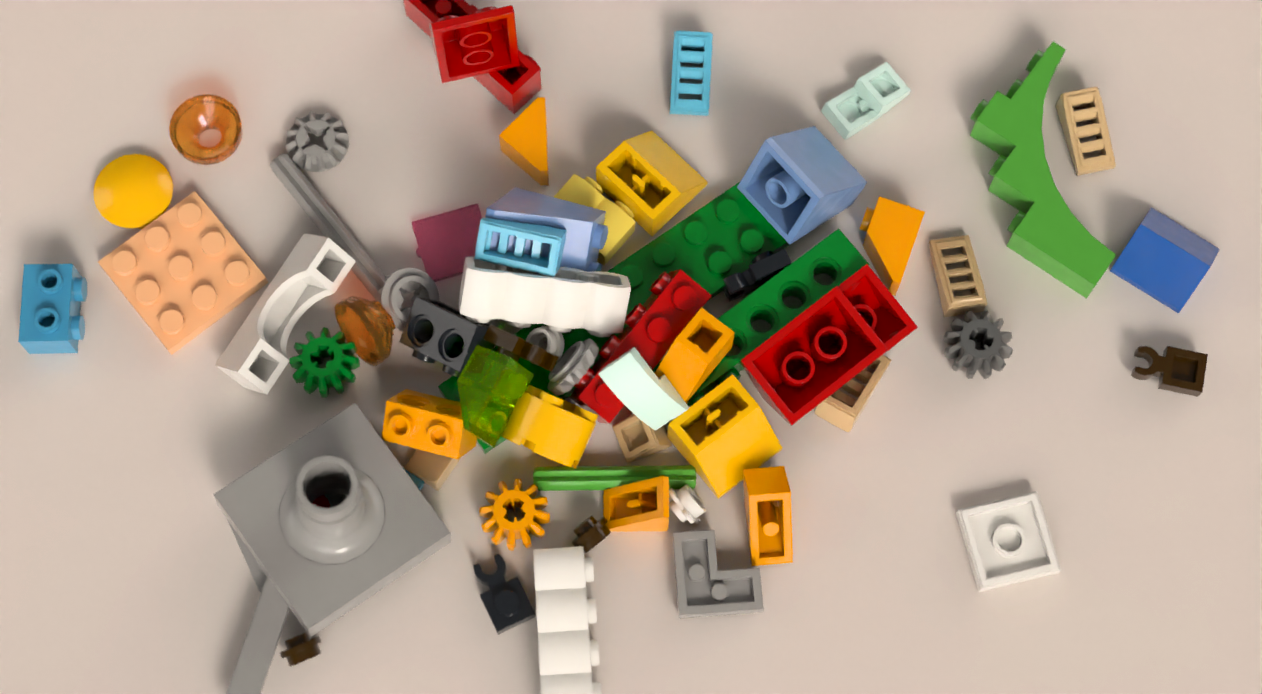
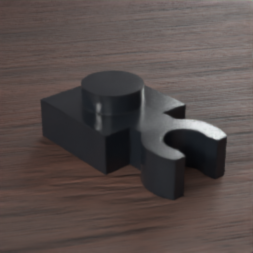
M783 249L775 254L772 251L764 252L751 261L752 264L749 265L748 270L735 273L723 279L725 284L723 291L729 302L743 296L750 290L754 292L789 266L792 261L786 250Z
M499 554L494 555L498 566L496 573L486 575L483 573L479 563L474 565V572L478 581L490 588V590L479 595L499 635L536 617V614L518 577L506 582L505 561Z

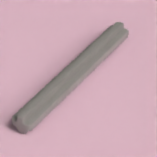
M280 154L270 163L274 174L325 237L330 238L356 261L351 270L377 303L381 305V295L378 291L383 288L386 276L287 154Z

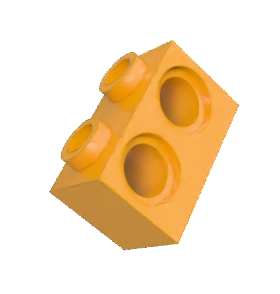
M405 389L386 400L381 438L384 441L459 459L476 447L482 408Z

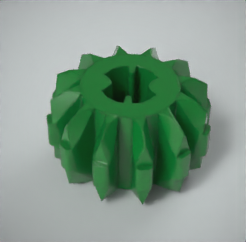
M325 327L322 328L319 338H315L311 331H307L305 335L308 344L295 342L294 349L299 355L289 359L291 367L297 369L292 375L295 382L304 383L303 388L308 394L313 393L319 387L320 395L323 398L328 397L330 387H335L338 394H343L344 388L341 382L344 380L349 383H355L356 377L351 370L360 367L359 358L353 356L357 351L354 342L345 343L346 337L341 331L331 338L329 329ZM330 357L331 360L327 361L326 368H320L319 365L323 364L324 358Z

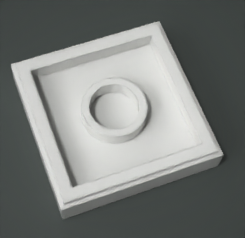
M1037 491L957 510L956 516L978 592L1057 574L1061 571Z

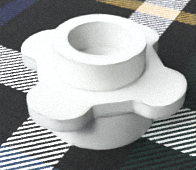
M687 484L679 490L671 488L669 495L673 500L669 502V505L674 514L682 522L688 520L691 524L694 522L699 524L701 522L699 516L706 511V507L696 492Z

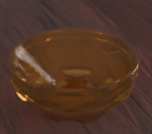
M209 94L198 95L183 102L175 110L169 126L170 138L175 149L188 161L200 165L217 164L226 160L238 148L243 133L241 118L232 103L225 98ZM205 130H218L221 133L220 142L213 147L202 146L199 143V137Z
M350 296L336 303L335 317L341 332L345 334L346 341L354 342L357 348L355 353L371 366L381 364L389 357L392 350L393 330L396 327L391 315L376 300L370 301L365 298Z

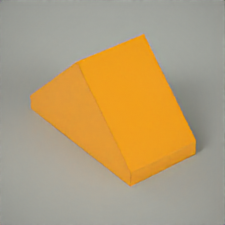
M537 97L499 135L501 151L537 183L545 186L549 185L545 97Z
M659 476L603 490V516L608 521L605 524L611 532L668 531L669 477Z

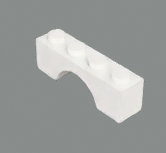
M304 233L215 366L242 387L268 394L290 361L286 354V345L296 322L314 303L336 292L356 261L330 238Z

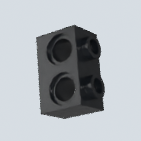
M421 297L415 298L399 341L414 349L413 357L433 364L435 361L444 364L442 371L465 379L467 373L484 375L495 346L483 339L490 326L489 324L472 322L465 315L460 314L459 310L445 303Z

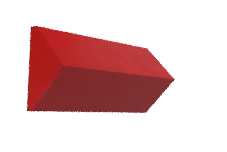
M866 264L839 286L834 287L740 360L761 397L792 426L912 333L918 326L869 265Z

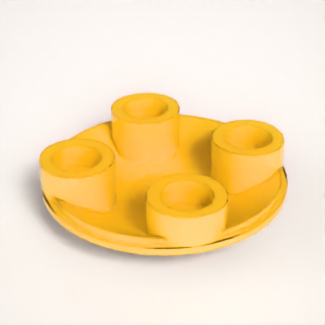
M142 154L124 155L108 163L99 173L94 184V202L100 214L108 222L123 228H138L142 230L167 210L173 196L174 185L168 170L155 158Z

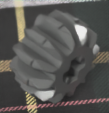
M971 310L966 312L964 321L955 318L950 325L952 331H947L943 338V341L950 345L945 349L944 356L946 358H957L952 365L953 371H958L963 366L968 368L966 372L968 379H972L977 370L984 379L991 376L992 369L1001 372L1006 365L1004 359L1010 358L1013 349L1007 345L1012 339V332L999 331L1004 324L1003 318L997 319L994 323L988 321L990 317L988 310L983 311L980 319H977ZM973 340L981 341L980 346L982 350L975 349V342Z

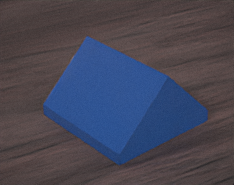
M1151 207L1110 272L1179 314L1210 269L1220 249Z

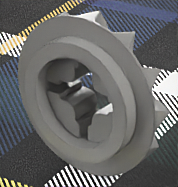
M311 111L306 117L296 118L295 124L290 130H287L285 146L289 157L298 167L310 172H322L335 167L343 160L348 150L349 138L341 120L332 117L328 112L316 114ZM308 132L314 133L318 137L325 134L323 141L326 151L316 144L309 147L311 142Z
M411 267L398 269L393 274L386 276L383 288L378 291L381 295V305L378 309L387 318L386 323L393 325L402 332L412 307H404L400 310L401 304L404 301L401 292L411 293L416 290L411 298L412 304L416 297L439 301V292L433 279L424 271Z
M590 338L573 344L561 356L552 372L549 373L548 379L550 381L547 389L554 395L559 396L569 392L575 384H578L580 379L587 374L590 366L595 363V358L599 351L597 344Z

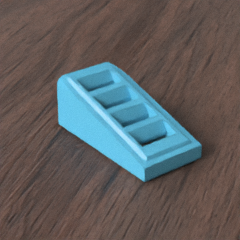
M694 31L674 32L670 114L709 116L712 33ZM680 63L703 64V68L680 67ZM679 79L702 80V84L679 83ZM679 93L702 95L701 100L678 99Z
M482 217L474 259L555 277L561 266L567 230ZM493 231L500 233L498 251L490 250ZM510 235L517 237L514 253L507 252ZM526 239L534 240L531 255L524 254ZM543 243L550 244L548 257H541Z

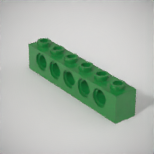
M839 228L717 318L735 332L733 344L738 346L741 352L735 356L725 355L686 403L689 407L732 374L739 380L741 377L739 372L744 369L740 360L834 287L839 286L866 264L869 265ZM824 273L829 275L834 282L830 285H821L816 282L813 276ZM793 296L798 298L803 306L791 309L782 300ZM759 319L765 320L771 325L772 329L767 332H758L752 328L751 323ZM661 360L660 362H658V364H657V365L655 366V368L652 370L654 373H655V371L657 370V368L659 367V365H660V363L662 362V360Z

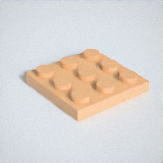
M196 191L98 261L101 268L171 355L269 283L265 275Z

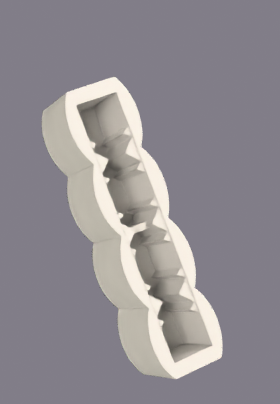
M465 257L458 301L459 313L476 323H488L491 319L507 320L509 325L518 328H528L531 324L542 323L556 332L566 333L572 329L583 328L587 329L591 335L609 337L612 333H623L631 285L627 276L616 273L587 272L575 268L560 267L556 276L553 277L477 260L474 257Z
M584 546L534 549L541 694H602L601 682L592 683L591 666H600L598 640H589V624L597 623L595 598L587 599L586 582H594L593 557H584Z

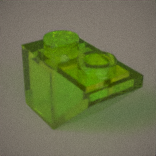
M477 345L457 380L464 429L489 446L495 447L506 427L517 399L526 391L534 374L511 357Z

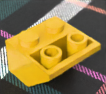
M652 130L624 140L596 166V182L614 202L620 201L633 212V219L651 236H654L708 185V181Z
M733 374L689 407L687 411L668 423V439L687 462L695 467L696 473L718 499L743 481V469L759 468L782 450V446L760 406Z

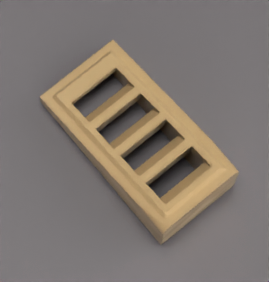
M1098 87L1061 94L1055 106L1076 176L1115 168L1116 163ZM1086 107H1087V109L1078 110V111H1073V110H1076V109H1081V108H1086ZM1091 120L1092 123L1091 125L1081 127L1076 126V122ZM1096 136L1097 140L1080 143L1079 138ZM1100 150L1102 155L1083 159L1082 153Z
M969 235L930 240L929 247L944 317L964 315L970 310L973 313L983 312L987 305V299ZM957 247L962 249V254L943 256L941 252L943 249ZM965 263L963 268L946 270L945 264ZM967 276L968 281L950 283L949 278ZM970 289L971 295L957 297L953 295V291Z
M882 355L868 366L875 370L873 374L864 369L855 376V378L866 383V386L851 379L841 387L858 397L857 400L837 390L816 407L815 414L836 427L850 432L889 367L891 359Z

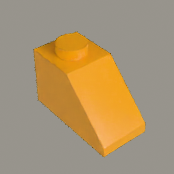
M879 196L875 210L867 207L859 230L867 232L862 246L879 278L890 293L896 296L925 211Z
M785 467L743 469L744 506L751 566L793 563L791 490Z

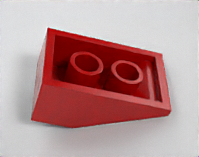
M513 5L501 8L484 7L474 14L460 17L448 15L440 18L437 22L429 23L432 44L442 83L519 66Z

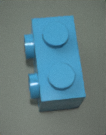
M24 264L18 342L29 354L78 353V340H83L85 336L84 317L80 316L81 301H86L87 281L73 264Z

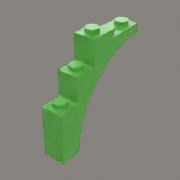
M1053 41L1045 53L1038 50L1026 67V70L1030 73L1024 82L1017 79L1006 96L997 91L990 102L983 99L970 118L975 122L970 136L1000 155L989 171V174L994 178L988 191L1019 210L1007 228L1013 234L1006 246L1087 299L1112 263L1116 254L1094 238L1072 214L1055 186L1045 157L1042 134L1044 99L1050 80L1066 51L1065 48Z

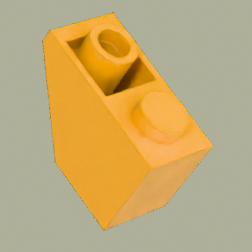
M701 308L675 339L655 371V375L658 378L665 375L687 403L730 351L735 332Z

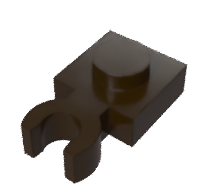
M491 324L483 338L497 346L495 355L516 365L521 358L552 372L559 358L546 349Z
M1140 346L1134 352L1135 357L1147 360L1149 368L1135 367L1131 372L1133 378L1147 380L1152 376L1160 377L1158 389L1196 397L1202 393L1208 354L1171 346L1165 348L1163 356H1159L1153 348L1148 346Z

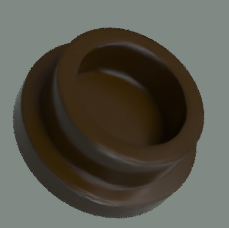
M592 515L573 530L577 537L572 541V544L575 547L584 546L585 553L594 548L611 533L605 525L608 522L603 516L596 520Z
M307 632L284 641L287 649L279 652L281 658L286 657L290 667L321 654L318 646L321 639L319 636L310 638Z

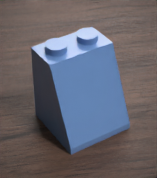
M815 126L766 139L737 188L791 245L850 207L867 184V181L838 152L831 142Z
M517 187L487 207L485 218L567 230L560 267L575 268L587 272L601 271L602 269L601 264L597 263L599 249H603L608 236V226L604 225L606 211ZM493 231L490 250L498 251L500 233ZM510 235L507 252L514 253L516 236ZM526 239L524 254L531 255L534 240ZM543 243L541 257H548L550 244Z

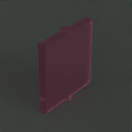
M478 203L411 222L419 247L416 249L417 257L422 258L425 271L434 282L463 274L465 257L475 256L480 220L482 219Z

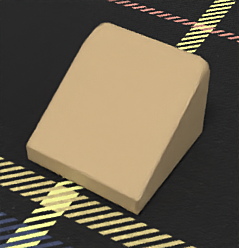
M635 414L612 426L627 463L634 462L672 446V442L667 437L665 425L655 431Z
M417 449L404 469L439 491L461 458L454 459Z

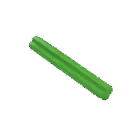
M692 465L577 466L576 469L572 467H536L533 472V484L538 487V491L605 490L659 476L669 477V490L671 488L681 489L686 484L693 489L696 486V469Z

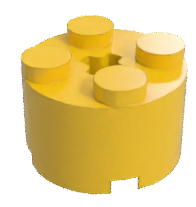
M525 383L523 389L518 394L500 436L519 446L523 444L524 447L548 459L576 469L596 426V420L599 415Z

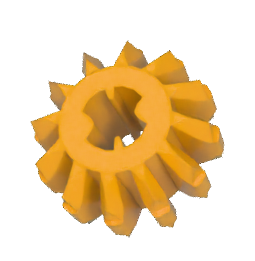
M515 479L513 490H508L506 483L501 481L498 483L501 494L498 496L494 492L487 491L485 498L491 505L481 506L479 509L480 516L488 518L481 524L484 533L495 531L491 538L492 543L495 545L500 544L507 537L508 550H515L516 539H522L525 548H529L532 546L530 533L538 538H543L545 535L544 529L539 524L550 522V514L541 511L548 506V500L546 497L535 498L538 492V487L535 484L530 485L523 492L521 479ZM516 507L521 508L523 518L517 521L516 517H514V522H510L507 511L512 508L516 512Z

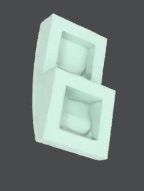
M886 62L858 78L854 87L826 102L821 112L841 137L846 140L888 112L909 95L911 90Z
M635 347L605 366L599 372V376L624 405L655 431L689 408L667 377L662 375L658 378Z

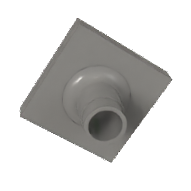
M356 403L214 494L218 507L310 638L451 542V532ZM328 493H340L348 496L343 503L332 508H321L312 504L315 499Z

